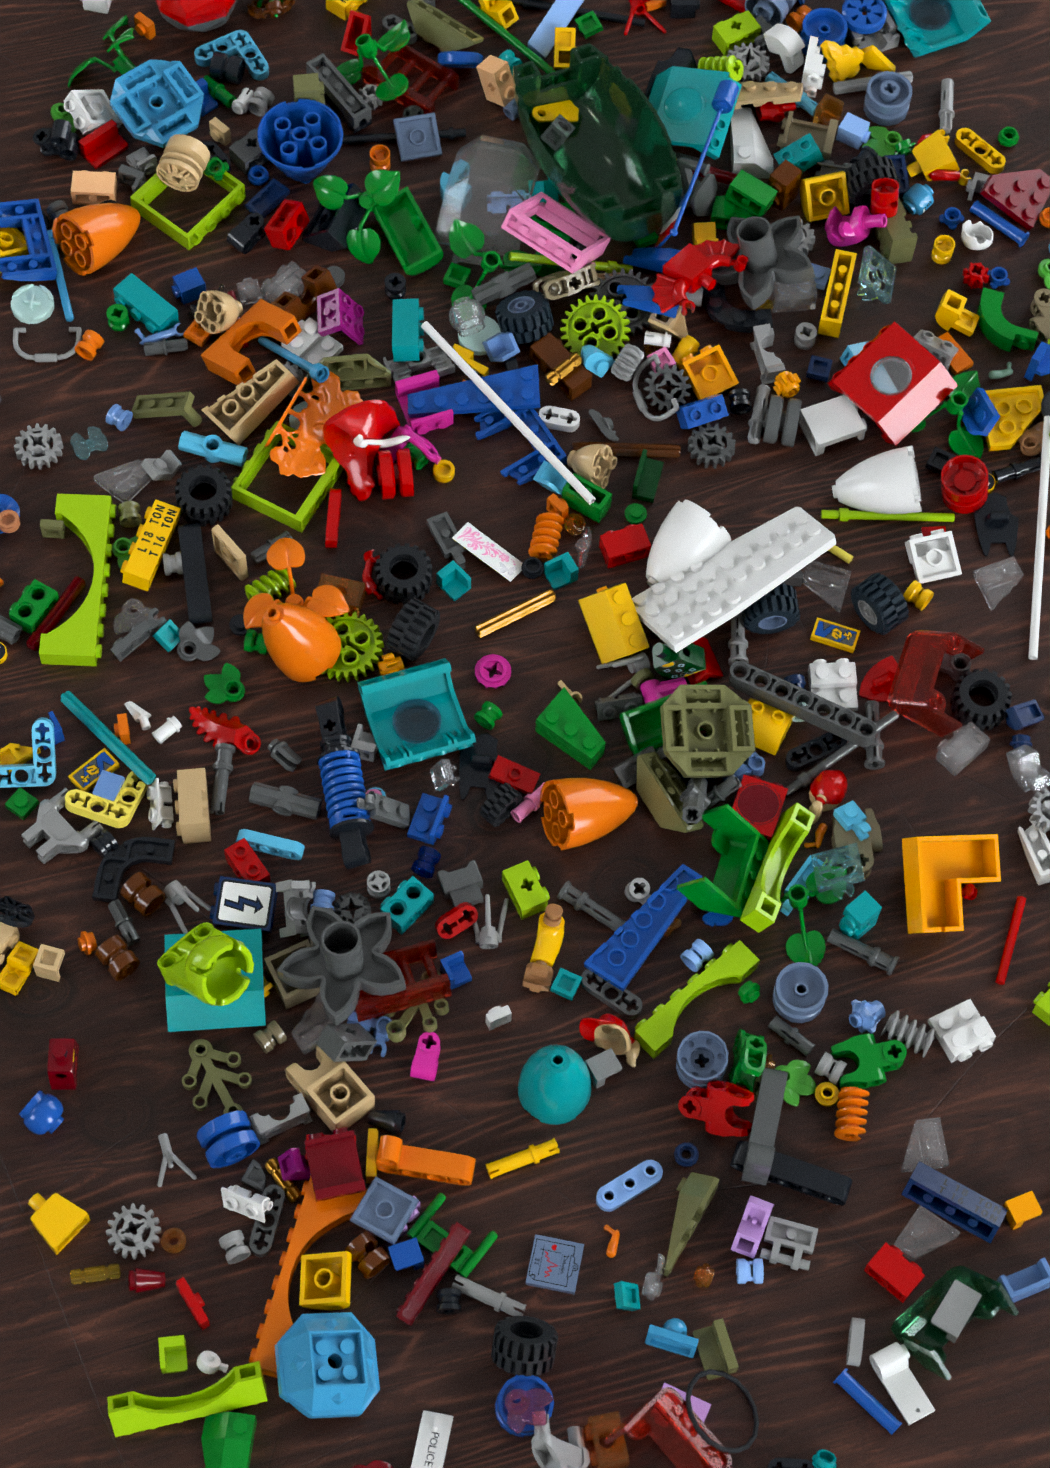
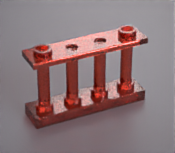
M405 45L396 52H390L380 63L385 71L399 57L406 61V63L397 73L406 76L413 67L423 71L411 87L407 88L405 93L393 100L405 107L411 105L419 106L424 114L435 112L434 101L448 86L456 91L459 89V75L455 71L447 69L408 45ZM367 63L362 68L364 83L377 85L378 87L379 84L386 81L378 67H373ZM431 76L440 81L427 97L417 93Z
M435 940L422 941L382 953L394 960L401 969L406 990L384 996L368 995L367 992L360 990L355 1012L358 1022L452 996L447 973L438 976L432 960L438 958ZM423 962L429 978L415 982L409 965Z

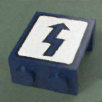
M220 876L219 882H215L213 895L217 896L216 904L212 905L210 910V919L213 920V924L215 926L225 925L247 929H261L263 933L272 934L278 897L276 884Z

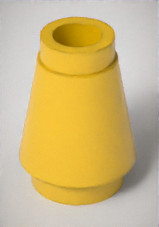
M690 335L681 338L672 354L677 367L682 363V358L690 354L694 356L698 352L700 344Z

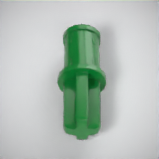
M205 75L203 79L208 83V91L211 93L212 98L218 99L227 108L232 107V102L236 97L229 93L223 84H218L209 75Z

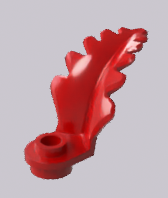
M200 706L196 708L189 707L191 714L189 719H194L192 726L199 727L196 733L201 735L206 732L203 739L204 742L214 740V748L219 743H231L245 755L255 754L261 746L260 738L247 725L241 724L238 716H233L228 720L226 713H221L217 717L215 710H211L208 713V709L205 707L202 710Z

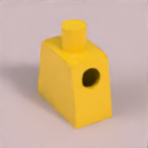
M36 1193L28 1202V1205L36 1211L30 1218L32 1224L56 1255L91 1221L86 1211L57 1193H54L48 1200L44 1199L39 1193Z

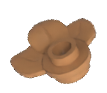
M1044 422L1034 425L1029 430L1027 429L1017 441L1020 444V451L1024 455L1034 456L1042 450Z

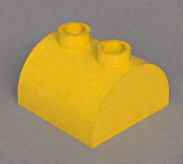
M840 171L800 181L801 204L805 217L809 222L828 218L834 206L838 208L842 215L850 214L846 172Z
M750 698L748 703L752 707L755 747L776 755L792 724L794 716Z
M348 1251L301 1255L299 1305L314 1310H340L349 1307L352 1254Z

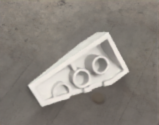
M750 107L734 109L730 122L731 172L738 174L741 170H744L756 178L769 179L770 174L774 171L773 158Z

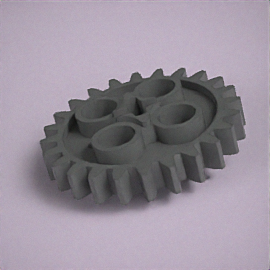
M624 268L621 269L620 274H617L614 269L611 277L605 273V280L598 278L601 283L599 286L592 287L594 292H590L589 298L593 300L594 295L597 294L598 299L601 300L605 295L609 299L607 303L612 298L614 299L615 307L621 304L623 299L627 297L625 294L612 293L610 291L612 288H617L618 285L652 286L653 283L647 285L648 277L641 280V272L634 276L632 269H630L628 274H625ZM621 305L622 308L619 312H633L637 315L635 318H628L627 316L623 318L630 321V324L625 327L631 329L630 334L632 337L636 329L642 333V326L649 328L648 319L652 312ZM598 311L594 318L597 320L603 319L605 312ZM609 320L606 324H611L613 321Z

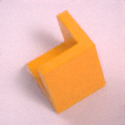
M1033 1191L1007 1200L1003 1204V1207L1008 1209L1005 1217L1012 1230L1020 1228L1025 1221L1042 1214V1209Z

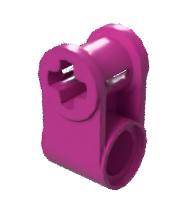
M425 1032L419 1037L416 1053L412 1061L410 1077L435 1081L440 1054V1039L436 1033ZM429 1042H433V1045H431L430 1049H427L426 1045H428Z

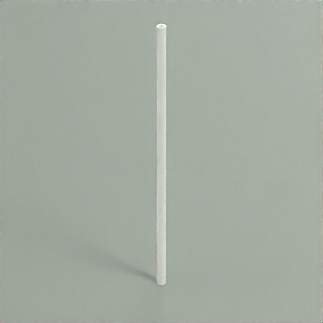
M424 322L421 328L589 505L592 504L596 498L429 322Z
M1044 416L1028 655L1030 660L1038 658L1050 469V416Z

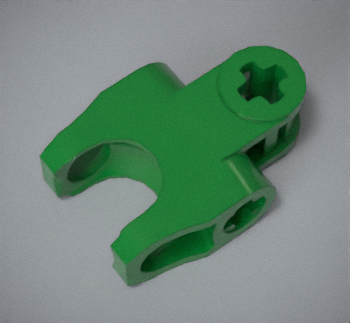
M739 1029L733 1045L734 1063L729 1073V1082L745 1085L747 1090L753 1092L755 1078L761 1076L765 1069L767 1045L763 1035L756 1036L746 1033L743 1029Z
M868 1033L853 1036L844 1042L832 1046L830 1054L833 1058L848 1057L857 1065L856 1071L839 1077L838 1083L840 1088L858 1087L865 1089L885 1083L887 1081L885 1072L899 1069L904 1063L907 1050L905 1045L898 1040L876 1044L874 1034Z

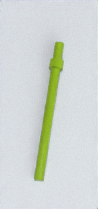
M510 252L508 257L509 261L560 266L543 255ZM592 261L596 263V270L605 271L606 273H613L614 269L616 272L621 273V269L624 268L625 273L628 274L630 269L633 270L632 265L617 264L616 261Z
M839 508V510H821V519H838V521L848 522V519L954 522L955 514L926 512L882 514Z

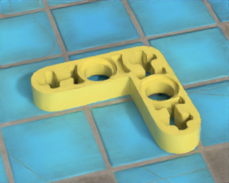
M131 771L114 801L82 790L73 789L65 795V808L71 813L115 828H124L130 823L148 785L141 780L135 789L134 782L141 779ZM130 795L133 796L135 800L132 802H125L122 798L124 796ZM95 805H100L104 810L94 812L91 808Z

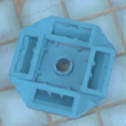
M150 59L115 79L110 106L133 138L164 148L171 136L176 134L186 135L198 128L204 93L180 61L169 62ZM153 104H159L161 106L154 107Z
M351 1312L302 1314L274 1345L279 1397L292 1404L309 1419L360 1416L380 1391L375 1339ZM328 1359H332L336 1363V1369L329 1366Z

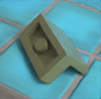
M723 1318L714 1320L709 1327L693 1331V1338L699 1339L697 1350L704 1371L713 1369L724 1371L728 1374L737 1372L739 1366ZM706 1375L707 1380L722 1377L719 1375Z

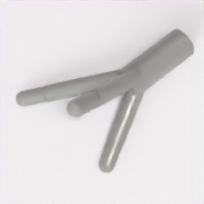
M160 1134L158 1139L163 1159L157 1186H162L167 1163L169 1168H173V1161L193 1180H196L197 1176L172 1152L168 1134Z

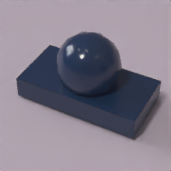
M1035 699L1006 709V724L1013 730H1022L1025 727L1045 720Z

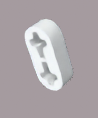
M544 406L539 411L540 418L549 429L574 432L579 428L580 416L574 410ZM547 414L551 415L550 420L546 419ZM569 418L573 419L571 424L567 423Z

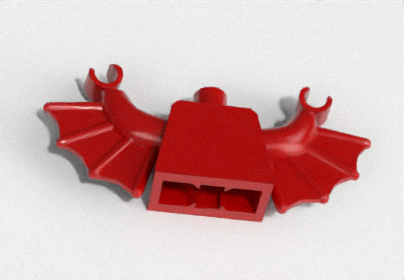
M725 239L721 241L705 240L698 245L689 243L663 265V275L660 273L656 274L657 280L651 286L655 293L652 301L659 305L661 313H665L678 304L682 306L681 314L683 316H687L686 308L691 309L692 313H694L695 303L687 299L686 292L690 294L695 293L700 287L711 291L716 285V280L712 278V269L719 266L730 267L732 265L735 271L742 272L746 267L748 258L745 255H739L736 260L732 259L740 249L739 244L730 243Z

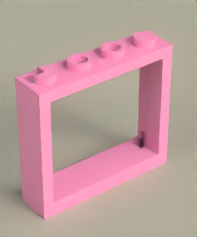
M543 192L509 209L501 226L502 229L572 274L603 255L612 237ZM542 198L547 200L546 204L543 202L540 203ZM536 214L587 248L580 251L530 217ZM572 254L576 255L577 258L574 259L573 257H571Z

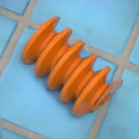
M547 512L541 513L536 517V524L532 534L533 539L529 548L530 557H536L545 563L553 559V556L557 554L556 548L559 546L558 540L561 538L560 532L563 530L562 524H564L565 520L561 515Z
M842 1087L838 1094L840 1101L837 1103L839 1110L836 1112L838 1119L835 1122L837 1129L834 1131L835 1137L845 1141H859L861 1138L858 1135L866 1133V1130L859 1127V1125L867 1123V1120L860 1118V1116L868 1114L867 1110L861 1108L869 1104L867 1100L862 1099V1097L869 1096L870 1093L858 1087Z

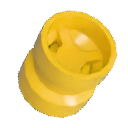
M940 235L935 239L931 252V258L937 264H947L951 261L955 248L954 239L948 235Z
M914 580L903 596L907 602H913L915 607L922 611L931 601L934 592L930 589H924L920 582Z

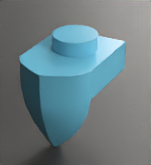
M593 345L582 346V364L587 370L602 378L614 364L615 360Z

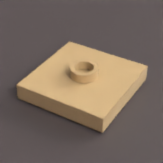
M217 524L211 530L214 551L240 581H243L248 577L246 555Z

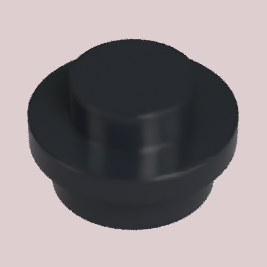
M529 557L522 563L521 571L525 577L536 579L543 574L544 565L538 558Z
M244 614L233 616L229 623L231 632L237 636H245L248 630L244 626Z

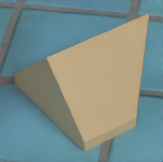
M680 305L676 318L652 313L648 319L651 328L662 333L668 332L667 334L672 335L671 337L678 340L688 335L685 316L681 314L682 306Z

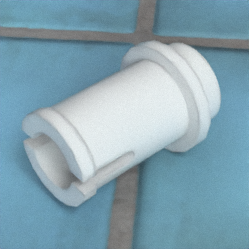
M244 88L238 99L232 102V110L236 114L241 115L248 110L247 103L250 98L254 97L252 90H250L248 95L246 94L249 88Z
M646 331L644 345L670 348L672 335L667 334L668 332L663 334Z
M168 717L167 722L151 734L159 744H162L172 734L180 732L182 725L176 717Z

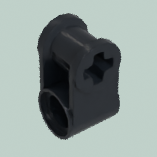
M259 213L247 215L238 226L229 232L227 242L242 254L249 253L266 235L265 227L263 226V216Z

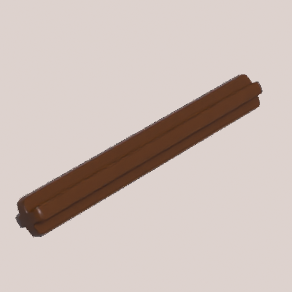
M572 442L571 451H577L587 445L605 444L611 447L613 456L641 457L643 449L648 450L647 457L678 458L681 454V447L678 444Z

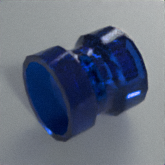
M421 846L417 853L419 858L413 862L411 870L421 877L432 878L435 873L434 867L439 863L441 854L431 847Z

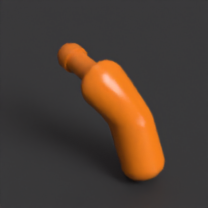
M819 824L815 832L816 842L804 843L805 848H819L828 828L827 824Z
M606 1224L604 1230L612 1234L607 1246L606 1255L613 1258L616 1256L620 1233L618 1229L615 1231Z

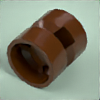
M137 872L125 882L120 894L129 903L134 902L135 909L147 917L161 906L166 894L157 885H151V880L144 873Z
M120 935L112 936L104 941L95 952L100 962L104 966H109L108 972L115 981L127 978L140 965V960L132 950H128V945Z
M365 1231L357 1236L344 1250L352 1254V1262L358 1263L357 1268L366 1279H370L378 1274L391 1261V1257L385 1249L377 1247L378 1241L369 1231Z

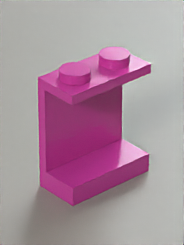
M437 370L395 381V394L407 425L419 435L426 434L434 429H443L453 424L454 412L452 409L425 417L409 418L408 394L440 387Z

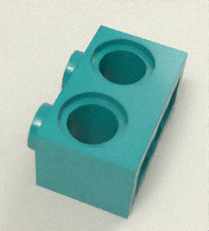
M414 876L408 881L404 880L397 887V892L392 897L388 896L380 905V913L390 912L392 927L401 935L434 903V893ZM410 893H417L419 897L411 899L408 895ZM395 909L403 911L401 915H394L391 912Z

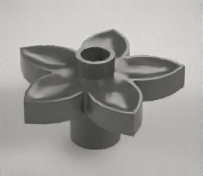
M754 216L746 219L731 217L727 226L728 240L730 243L739 244L740 247L732 259L736 260L739 255H745L748 258V262L742 272L735 271L732 265L730 267L719 266L712 269V278L720 285L739 283L742 298L751 309L755 310L766 302L773 292L775 281L784 284H797L815 278L813 266L804 252L797 249L803 237L800 216L786 217L777 220L771 225L763 217Z
M312 906L307 920L308 936L312 947L302 948L293 952L277 970L278 978L290 986L299 989L320 987L322 1007L327 1017L335 1026L347 1019L355 1010L360 990L379 996L393 995L406 990L401 969L394 960L382 954L387 949L392 936L390 912L369 914L352 924L343 921L336 913L326 908Z

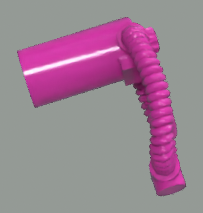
M407 424L404 427L398 426L390 437L407 435L410 437L407 441L381 449V451L389 450L392 453L393 463L396 460L397 449H403L408 442L414 444V446L416 445L425 457L436 465L442 459L431 442L412 431V428Z

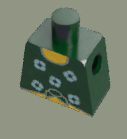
M656 643L653 646V667L666 680L686 677L706 669L705 651L700 646L691 643L677 653L666 643Z

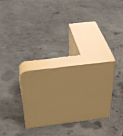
M41 944L33 964L36 976L59 982V969L65 951Z

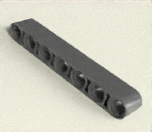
M736 661L731 665L728 680L734 689L858 746L869 747L873 744L877 725L871 719L746 662ZM741 673L744 677H737L734 674ZM756 683H763V684H765V686H764V687H758V686L755 685V684H756ZM783 692L786 694V696L781 697L778 696L776 693ZM798 702H805L807 705H806V706H800V705H798L797 703H798ZM824 711L828 713V715L822 716L818 712ZM846 721L849 723V725L844 726L841 725L839 722ZM861 731H868L870 735H863Z

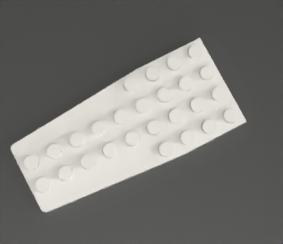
M794 507L729 542L719 553L705 563L701 561L690 567L691 571L685 574L682 571L671 575V580L658 582L633 597L632 601L639 620L677 653L742 612L835 546V535L802 508Z

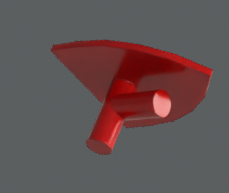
M891 655L875 664L866 673L860 686L859 697L881 702L895 701L898 693H902L905 696L911 695L909 690L911 683Z

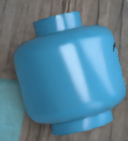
M916 183L904 193L902 204L910 214L921 215L934 203L932 196L934 192L929 185Z

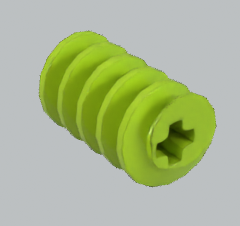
M734 55L701 57L698 62V69L730 72L728 77L737 82L743 76V63L737 60Z
M275 569V572L270 570L267 572V576L262 575L260 577V581L254 580L252 585H246L245 593L248 600L261 593H268L272 598L273 594L281 598V589L289 593L287 569ZM293 579L294 589H295V588H297V586H296V583H295V581H294V579Z

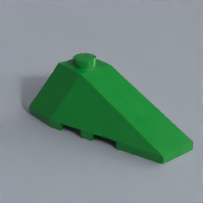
M220 1412L205 1417L201 1438L205 1468H249L257 1425L255 1415Z

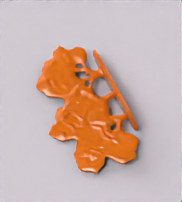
M329 371L328 379L323 383H318L311 378L313 390L308 393L301 391L307 382V377L305 376L265 447H268L274 436L281 434L282 446L274 447L269 453L271 460L279 465L281 475L290 476L294 474L299 478L310 475L325 474L326 460L320 449L322 444H326L323 437L325 422L344 408L363 402L358 391L346 390L342 392L339 376ZM313 395H316V396H318L319 399H318V400H315V399H313V398H311V397H312ZM298 396L303 397L308 404L307 408L301 412L291 409ZM287 414L293 415L300 421L299 428L293 432H288L282 427ZM292 434H298V437L294 438ZM287 437H290L292 440H294L296 445L295 449L290 448V446L287 443L290 440ZM284 446L287 447L288 452L283 450Z

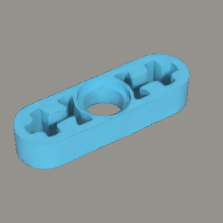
M248 829L239 830L236 842L245 838L254 851L292 860H301L305 846L297 841Z

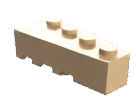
M276 359L255 373L252 379L246 383H240L234 391L226 396L222 395L217 399L218 402L210 407L206 406L202 411L237 445H240L299 384V381Z

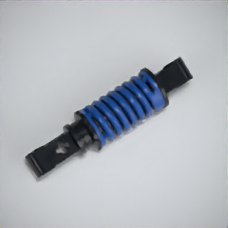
M335 696L315 702L322 736L320 750L323 752L317 757V765L321 771L320 776L329 819V834L332 839L341 842L342 859L345 867L349 870L371 863L366 836L373 832L374 824L369 819L370 814L368 810L357 808V798L365 799L366 788L363 785L364 779L362 777L360 751L351 747L352 738L347 735L343 704L340 697Z

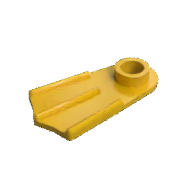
M571 100L536 106L532 110V116L538 122H553L559 114L569 122L578 121L579 109Z

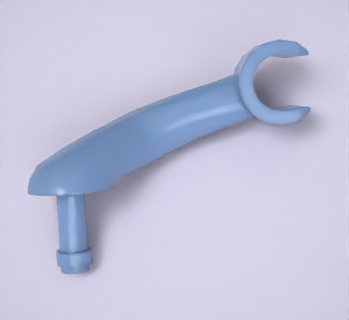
M177 323L171 329L148 335L146 338L140 329L134 330L142 340L139 343L140 345H144V342L161 341L163 338L167 339L174 335L177 337L184 335V332L178 333L176 330L177 326L181 323Z

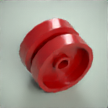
M409 448L397 449L396 463H393L392 453L389 450L378 451L377 475L378 484L381 487L382 500L394 499L396 495L395 484H398L399 493L402 498L414 497L413 472Z

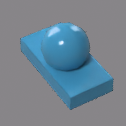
M671 1318L664 1323L662 1328L650 1324L645 1343L694 1358L699 1339L687 1336V1327L682 1320Z

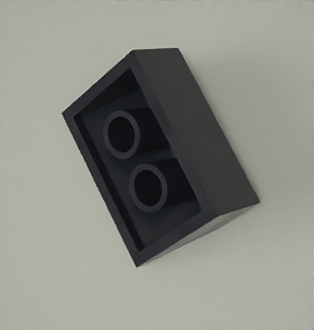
M355 183L348 184V190L345 195H354L359 192L363 193V191ZM358 198L344 199V204L335 210L327 209L320 203L302 240L331 252L343 250L348 247L346 241L348 232L352 229H358L359 221L367 209L360 205Z

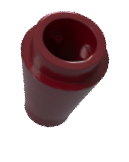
M140 1268L129 1270V1291L140 1293L165 1287V1272Z

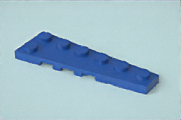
M538 365L481 377L511 410L541 408ZM471 380L408 394L409 418L425 417L450 409L453 410V415L500 411Z
M682 864L660 886L659 890L655 891L647 899V902L638 911L636 910L630 916V919L622 927L620 926L614 932V935L584 962V967L624 992L688 901V898L676 889L677 885L703 878V876Z

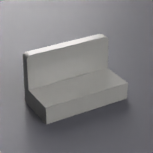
M955 1280L931 1319V1323L948 1333L946 1338L955 1343L982 1295L960 1281Z

